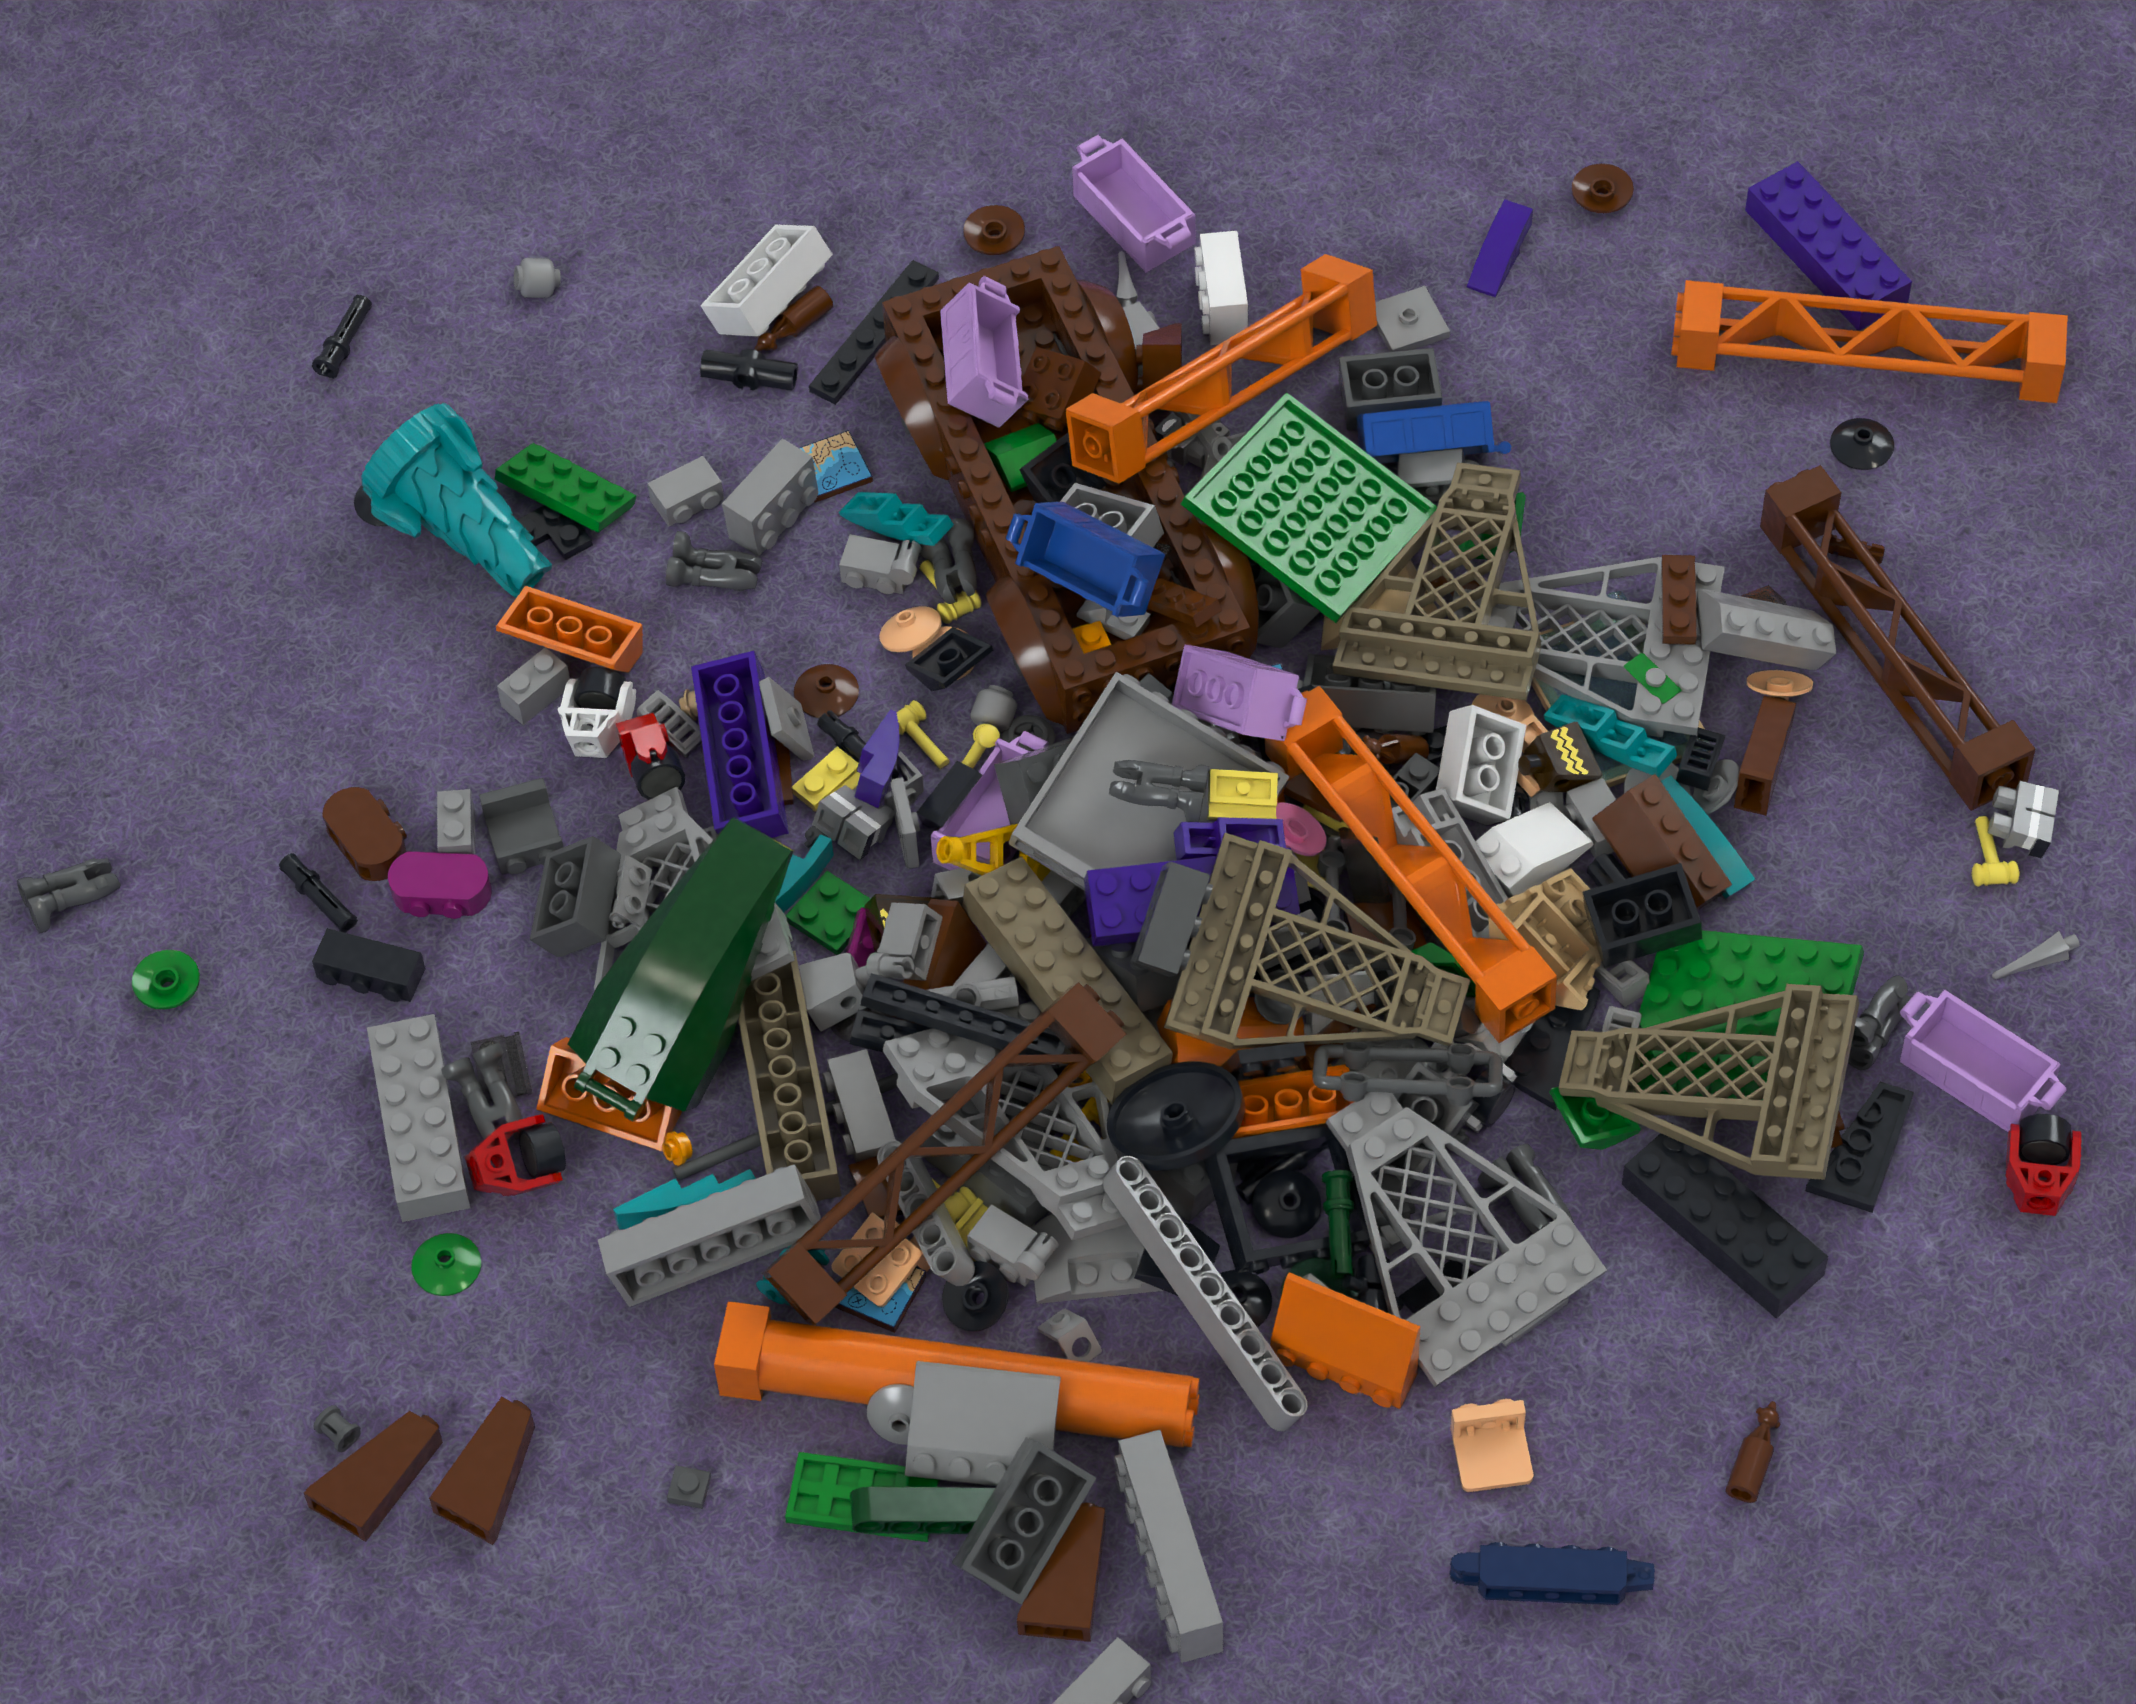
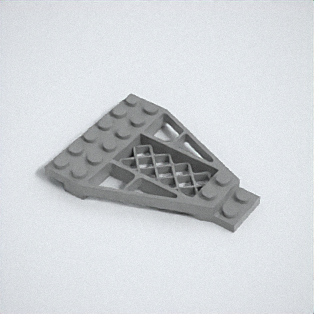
M1662 557L1529 578L1534 609L1542 617V619L1537 621L1538 629L1541 630L1549 625L1556 633L1546 640L1540 635L1541 651L1533 677L1571 697L1615 710L1618 720L1645 728L1646 734L1649 736L1663 738L1664 731L1697 736L1711 651L1702 650L1697 591L1705 589L1721 592L1725 567L1695 562L1696 644H1662ZM1651 572L1657 575L1653 599L1648 604L1612 599L1606 595L1609 579ZM1522 579L1500 583L1498 590L1524 593ZM1603 581L1601 593L1597 596L1553 590V588ZM1464 589L1467 593L1472 591L1469 589ZM1454 591L1453 601L1460 597L1456 591ZM1483 597L1474 601L1479 608ZM1497 604L1493 607L1488 625L1515 629L1517 620L1524 628L1523 630L1532 631L1530 622L1524 616L1528 613V608ZM1465 606L1454 613L1461 619L1472 613L1468 606ZM1547 609L1555 610V611L1552 612V613H1549V612L1547 611ZM1568 614L1575 623L1563 629L1556 620ZM1579 614L1588 615V616H1586V617H1584V618L1582 619V617H1581ZM1600 619L1607 629L1596 634L1589 625ZM1611 619L1620 620V621L1617 622V623H1614ZM1632 624L1639 631V634L1628 639L1621 630ZM1581 630L1588 637V640L1577 645L1570 636ZM1614 635L1621 644L1610 650L1603 641ZM1563 641L1570 650L1567 652L1556 651L1551 647ZM1645 641L1643 653L1658 667L1651 668L1646 672L1645 680L1647 684L1652 687H1660L1664 684L1667 675L1679 686L1681 692L1665 704H1662L1658 697L1652 695L1624 668L1628 661H1621L1616 657L1628 651L1635 658L1640 654L1635 646ZM1595 646L1602 655L1595 657L1586 655L1584 652ZM1551 670L1586 675L1584 686H1580ZM1591 676L1638 683L1633 709L1627 710L1590 691Z
M674 787L618 815L623 830L619 833L616 849L621 854L619 869L622 868L625 855L634 858L649 868L653 866L660 868L654 880H650L642 927L650 918L649 911L654 912L659 906L653 904L660 891L667 893L666 898L704 852L703 840L708 845L713 841L688 815L683 794L678 787ZM681 853H688L689 856L684 865H677L676 862ZM670 872H675L678 875L672 886L664 884ZM617 877L616 886H615V891H614V897H613L614 900L617 899L616 888H617V883H618V877ZM776 903L774 904L775 909L771 921L768 922L762 940L763 945L760 954L757 955L752 970L751 981L795 960L790 944L793 939L786 915ZM609 919L606 940L601 942L594 990H596L600 981L612 967L614 949L632 941L641 928L631 924L618 931V928L612 926V921Z
M1033 1001L1020 1004L1017 1007L995 1011L1030 1023L1042 1013ZM934 1028L885 1041L883 1047L884 1054L898 1074L896 1085L911 1108L922 1107L931 1115L944 1105L941 1102L942 1100L951 1098L1002 1051L1001 1049ZM1066 1046L1064 1054H1073ZM1060 1064L1059 1067L1067 1066L1069 1064ZM1052 1065L1004 1067L1000 1093L1007 1095L1006 1100L999 1099L994 1135L1010 1122L1005 1114L1015 1117L1025 1108L1011 1103L1012 1097L1030 1103L1040 1094L1041 1090H1044L1058 1077L1054 1069L1059 1067ZM1020 1081L1035 1086L1037 1089L1036 1092L1021 1088L1017 1084ZM1094 1081L1073 1088L1067 1087L1045 1107V1109L1054 1111L1052 1116L1039 1113L1030 1121L1031 1123L1046 1127L1045 1133L1031 1129L1026 1125L991 1158V1160L1031 1189L1039 1203L1057 1217L1072 1241L1128 1224L1103 1187L1104 1176L1118 1159L1107 1133L1108 1101ZM987 1084L971 1098L980 1114L962 1118L955 1113L944 1123V1125L973 1146H982L983 1133L978 1129H982L984 1126ZM1095 1097L1102 1139L1077 1105V1101ZM1058 1113L1063 1120L1057 1119ZM1051 1130L1069 1135V1141L1050 1135ZM1022 1138L1040 1144L1039 1149L1026 1146ZM1075 1138L1080 1145L1073 1143ZM1044 1147L1063 1152L1062 1158L1043 1152ZM1069 1154L1084 1160L1072 1162L1067 1160V1156ZM1038 1163L1054 1169L1043 1171Z
M1368 1092L1364 1095L1363 1100L1351 1103L1327 1119V1126L1346 1151L1350 1170L1355 1177L1388 1313L1401 1318L1389 1272L1409 1258L1413 1257L1440 1295L1439 1298L1409 1318L1404 1319L1421 1326L1418 1365L1434 1387H1437L1607 1271L1566 1212L1408 1107L1403 1109L1392 1093ZM1423 1143L1427 1150L1416 1147ZM1445 1147L1504 1185V1187L1488 1198H1481ZM1406 1154L1404 1169L1388 1166ZM1411 1155L1430 1158L1428 1174L1409 1170ZM1435 1162H1437L1447 1178L1433 1175ZM1378 1172L1377 1181H1376V1179L1373 1177V1175ZM1383 1173L1402 1177L1400 1193L1381 1188ZM1408 1178L1427 1182L1424 1198L1405 1194ZM1432 1183L1451 1187L1448 1203L1430 1199ZM1456 1190L1468 1207L1454 1204ZM1510 1191H1513L1553 1219L1551 1223L1519 1244L1513 1243L1489 1210L1490 1204ZM1371 1199L1408 1250L1390 1263L1386 1262ZM1390 1199L1398 1200L1397 1209ZM1404 1202L1423 1205L1420 1222L1402 1217ZM1428 1207L1447 1210L1445 1226L1426 1223ZM1452 1212L1471 1215L1469 1232L1450 1228ZM1476 1219L1488 1235L1474 1233ZM1411 1228L1419 1229L1418 1238L1413 1233ZM1424 1230L1443 1234L1441 1250L1423 1247ZM1449 1235L1467 1239L1465 1255L1446 1252ZM1473 1240L1492 1244L1489 1260L1471 1257ZM1498 1248L1503 1255L1495 1259ZM1430 1256L1439 1258L1438 1266ZM1445 1259L1464 1263L1461 1279L1443 1275ZM1469 1264L1484 1267L1467 1278Z

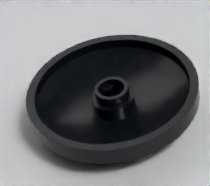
M1206 1062L1170 1064L1154 1070L1122 1091L1108 1113L1107 1133L1113 1149L1120 1158L1123 1156H1133L1144 1165L1146 1170L1164 1171L1178 1169L1208 1158L1232 1139L1244 1118L1245 1099L1236 1078L1220 1066Z

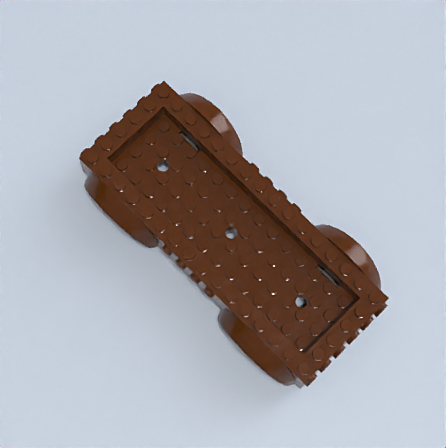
M1056 246L882 302L886 343L874 355L876 363L901 414V422L903 427L906 428V434H911L932 474L948 480L966 520L973 525L975 539L995 580L993 586L986 593L988 603L1013 654L1014 665L1016 669L1019 668L1017 670L1019 676H1024L1048 720L1062 724L1067 734L1078 731L1116 672L1121 675H1131L1138 681H1141L1149 673L1174 695L1185 644L1227 651L1250 659L1257 644L1258 600L1249 559L1241 550L1180 505L1185 496L1179 486L1180 479L1174 466L1170 467L1167 462V452L1147 463L1146 468L1120 484L1103 478L1107 485L1100 490L1155 505L1164 534L1153 548L1165 553L1157 579L1162 578L1218 599L1222 611L1199 627H1194L1146 609V612L1151 614L1150 622L1141 635L1123 640L1105 631L1111 645L1084 654L1072 629L1090 624L1077 617V612L1087 599L1028 567H1020L1015 564L1019 552L1010 541L1006 540L1013 515L1015 513L1031 515L1037 502L1033 500L1027 486L1013 492L1009 490L996 471L984 446V443L1034 425V423L1020 417L1021 412L1017 410L1004 424L996 427L948 404L940 310L968 283L979 286V281L983 276L1006 286V293L1010 302L1020 307V312L1016 315V326L1019 341L1021 379L1035 348L1039 347L1085 360L1099 370L1101 375L1093 391L1096 395L1118 403H1122L1136 395L1138 366L1133 336L1120 302L1108 288L1086 280L1076 279L1060 246ZM1150 418L1148 419V448L1157 443L1155 427ZM1038 421L1039 424L1055 435L1057 441L1068 433V428L1064 427L1062 431H1057L1046 426L1044 421ZM1026 520L1018 541L1020 544L1028 523Z

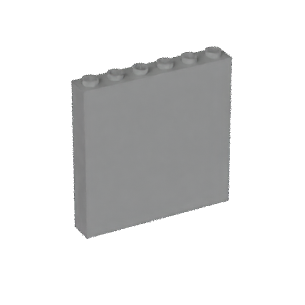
M1116 672L1013 831L1009 845L1085 890L1084 878L1087 870L1176 861L1173 832L1181 822H1186L1184 811L1178 807L1170 809L1164 806L1137 805L1109 795L1110 784L1113 781H1125L1135 784L1137 780L1115 775L1113 773L1115 761L1137 760L1173 767L1176 765L1183 767V771L1192 770L1202 764L1210 766L1209 771L1210 769L1278 773L1277 798L1285 787L1289 776L1285 774L1284 769L1278 764L1271 761L1265 762L1258 758L1250 747L1244 744L1237 745L1227 739V735L1222 730L1213 726L1209 728L1199 722L1197 716L1186 709L1179 710L1169 704V700L1161 693H1151L1144 689L1133 676L1128 674L1121 675ZM1207 779V784H1206L1205 794H1204V798H1203V804H1202V810H1201V815H1200V820H1199V822L1214 823L1215 820H1207V815H1208V779ZM1152 783L1153 785L1170 789L1175 788L1179 789V791H1191L1189 788L1184 786L1174 787L1172 785Z

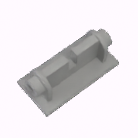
M628 855L624 856L622 868L617 871V899L614 900L613 911L610 913L609 919L612 921V926L616 928H623L628 922L641 928L652 869Z

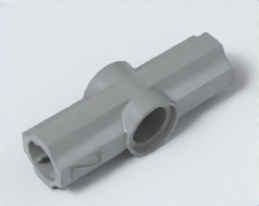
M1014 977L962 983L955 986L927 990L956 999L959 991L967 990L974 996L973 1005L988 1010L1019 1006L1017 985Z

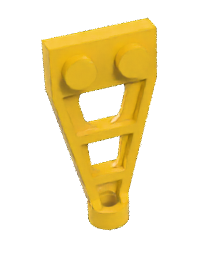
M1011 824L961 837L943 836L937 844V858L941 863L953 864L983 876L1004 865L1003 844L1010 841L1011 835L1018 824ZM990 842V864L976 861V843ZM1019 851V858L1023 857L1042 882L1051 870Z

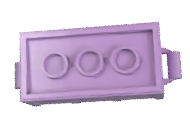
M1096 135L1077 146L1082 162L1072 167L1074 197L1145 273L1196 244L1195 214L1123 139L1111 143ZM1104 146L1103 149L1097 151L1096 153L1090 155L1089 157L1086 156V155H1088L1089 153L1095 151L1096 149H1098V148Z
M983 276L979 281V286L968 283L940 310L948 404L996 427H1000L1028 401V394L1022 390V373L1016 326V315L1020 312V307L1010 302L1006 293V286Z
M1185 644L1171 705L1179 710L1186 709L1192 712L1200 720L1242 735L1285 741L1288 728L1302 725L1307 698H1303L1297 689L1299 679L1297 674L1227 651Z
M1026 731L1010 743L1000 738L996 740L995 749L979 771L983 776L943 827H940L938 831H933L931 834L933 863L948 870L961 868L953 864L941 863L938 860L936 848L938 841L943 836L961 837L1010 825L994 764L1030 752L1019 747V743L1037 750L1048 746V741ZM1009 841L1003 844L1004 865L1010 862L1018 850L1009 845ZM990 842L976 843L977 862L990 864Z
M1946 990L1938 998L1916 992L1900 1011V1015L1907 1020V1023L1912 1028L1905 1036L1900 1062L2007 1132L2010 1130V1124H2020L2023 1118L2033 1115L2039 1107L2048 1111L2051 1110L2066 1091V1087L2057 1078L2061 1065L2059 1062ZM1925 1002L1930 1004L1931 1006L1918 1021L1913 1019Z

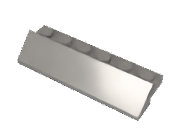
M1445 788L1419 795L1413 801L1414 805L1496 904L1505 902L1508 899L1507 895ZM1399 806L1393 807L1392 813L1397 843L1431 846ZM1465 887L1473 937L1489 939L1488 914Z

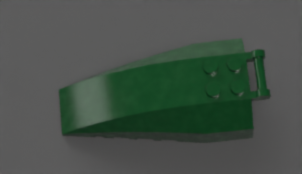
M735 817L726 824L654 911L594 991L568 1042L569 1047L586 1064L574 1084L575 1089L582 1093L587 1091L624 1112V1117L632 1122L636 1121L648 1099L684 1112L696 1108L700 1104L729 1048L741 1012L740 1007L746 989L749 987L752 979V970L757 955L760 954L763 945L762 940L775 909L776 897L780 893L794 850ZM597 1071L635 1092L634 1099L630 1101L594 1080Z

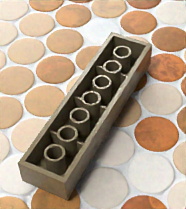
M1023 857L965 884L962 908L1041 1012L1047 1009L1069 987L1079 982L1082 986L1088 984L1100 997L1098 1004L1106 1012L1112 1010L1123 1021L1124 1026L1121 1029L1126 1035L1102 1058L1086 1069V1072L1111 1104L1114 1103L1125 1088L1154 1070L1171 1064L1172 1050Z
M793 951L794 961L750 982L740 1007L741 1012L738 1020L766 1175L778 1168L795 1164L816 1201L841 1197L842 1195L796 951Z

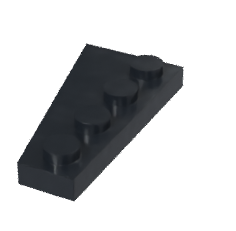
M1592 987L1588 991L1586 996L1588 1002L1583 1010L1555 1006L1554 1010L1536 1020L1504 1063L1517 1075L1513 1081L1517 1089L1556 1111L1557 1105L1549 1092L1551 1088L1559 1087L1571 1031H1587L1601 990Z
M1880 1081L1858 1112L1851 1126L1847 1127L1842 1134L1843 1145L1835 1147L1830 1153L1825 1180L1810 1179L1806 1184L1805 1191L1873 1213L1914 1092Z

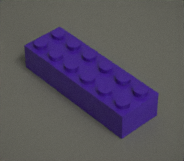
M1798 161L1748 188L1745 211L1825 296L1899 303L1909 302L1912 281ZM1839 310L1857 331L1871 325L1885 315Z
M755 651L691 666L714 830L718 835L726 824L735 817L771 838L789 834L775 739L771 735L759 686V681L765 679V674Z
M1217 856L1172 862L1211 876ZM1171 861L1087 870L1084 886L1093 947L1137 942L1161 868ZM1288 867L1275 908L1298 915L1300 914L1295 874L1294 870ZM1271 922L1270 927L1277 923Z

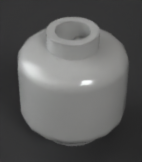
M524 258L520 265H516L514 268L515 290H519L525 298H548L552 296L555 287H560V270L554 268V264L549 258Z
M990 685L988 689L980 690L971 710V720L977 726L980 724L993 725L1000 733H1003V730L1010 728L1017 710V702L1012 698L1013 693L995 685Z

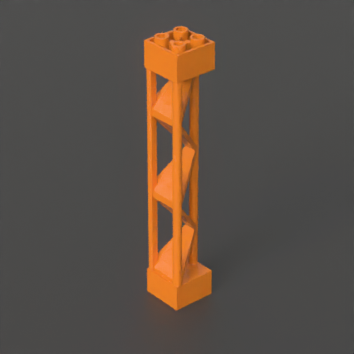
M1325 254L1301 268L1302 295L1126 401L1118 403L1092 393L1066 408L1072 466L1120 484L1146 468V464L1346 341H1353L1376 327L1377 316L1373 270ZM1313 327L1334 334L1313 347ZM1246 359L1283 365L1232 396V363L1235 361ZM1161 409L1201 415L1148 448V414L1154 410Z
M1690 280L1685 281L1684 293L1678 292L1676 311L1679 312L1675 313L1674 336L1679 337H1673L1671 356H1677L1676 367L1714 371L1716 354L2018 382L2020 383L2019 400L2057 403L2066 363L2068 315L2029 312V314L1727 287L1723 286L1724 284ZM1722 299L1762 302L1761 305L1741 320L1720 318ZM1803 306L1885 315L1864 331L1823 328ZM1926 318L2008 326L1986 343L1944 339ZM1719 330L1725 331L1719 336ZM1777 335L1808 350L1750 345L1749 343ZM1834 341L1848 343L1845 344L1843 347L1839 348V346ZM1894 347H1903L1929 361L1868 355ZM1956 352L1969 353L1970 355L1962 360ZM2021 358L2020 370L1991 367Z
M1318 686L1311 691L1302 692L1303 698H1307L1302 725L1288 728L1285 741L1265 738L1266 755L1272 762L1284 769L1285 774L1289 776L1288 781L1302 772L1308 776L1476 984L1475 1014L1498 1043H1501L1554 1010L1557 975L1536 949L1527 943L1342 717V712L1324 690ZM1344 738L1357 755L1335 753L1343 749ZM1390 796L1431 846L1397 843ZM1465 887L1508 940L1473 937Z

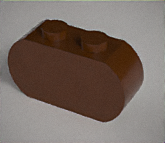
M350 787L334 793L325 803L322 815L327 827V833L360 878L368 881L388 879V872L392 863L400 855L407 852L404 844V839L407 838V835L398 821L393 823L388 817L390 813L383 800H375L367 789Z

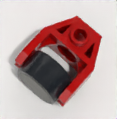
M654 713L616 723L629 773L634 778L640 795L650 800L674 787H678L681 790L685 784V773L676 751L666 745V743H669V738L664 723L659 725Z
M543 1114L500 1125L465 1156L474 1190L499 1193L503 1196H515L557 1184L563 1180L561 1172L566 1167L565 1151L560 1134L552 1122L545 1123ZM517 1132H520V1151L526 1170L533 1178L531 1180L517 1177L507 1140Z
M2035 1114L2023 1118L2020 1124H2010L2005 1176L2006 1184L2011 1189L2020 1212L2056 1216L2076 1184L2081 1162V1131H2072L2071 1137V1124L2059 1116ZM2019 1156L2027 1162H2021ZM2068 1160V1163L2065 1167L2055 1166L2056 1164H2060ZM2045 1177L2047 1180H2040L2038 1178Z

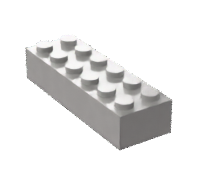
M431 1014L367 1027L394 1191L402 1222L471 1208L449 1084L441 1071V1068L445 1066L435 1015Z
M793 1164L788 1167L778 1168L772 1173L757 1179L746 1180L739 1186L726 1191L710 1194L707 1198L692 1204L681 1205L674 1211L661 1216L647 1218L642 1223L627 1229L616 1230L608 1236L598 1239L607 1276L627 1305L631 1307L793 1245L821 1219L814 1195L796 1165Z
M1161 1430L1119 1440V1455L1114 1456L1117 1469L1115 1471V1478L1120 1493L1125 1492L1127 1501L1125 1503V1510L1129 1523L1135 1524L1137 1532L1135 1541L1140 1556L1145 1555L1147 1563L1145 1567L1146 1577L1150 1588L1155 1587L1158 1599H1155L1159 1618L1166 1621L1168 1631L1165 1634L1170 1652H1178L1181 1663L1223 1652V1621Z

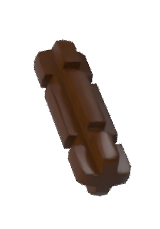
M1831 534L1828 553L1833 554L1835 551L1840 556L1858 559L1843 538L1838 539L1837 535ZM1862 541L1878 564H1881L1885 547L1872 543V546L1867 545L1868 542Z

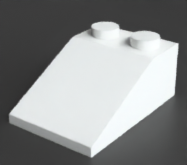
M1551 802L1492 827L1475 841L1508 898L1519 895L1535 885L1538 886L1545 880L1561 873L1594 845L1593 841Z

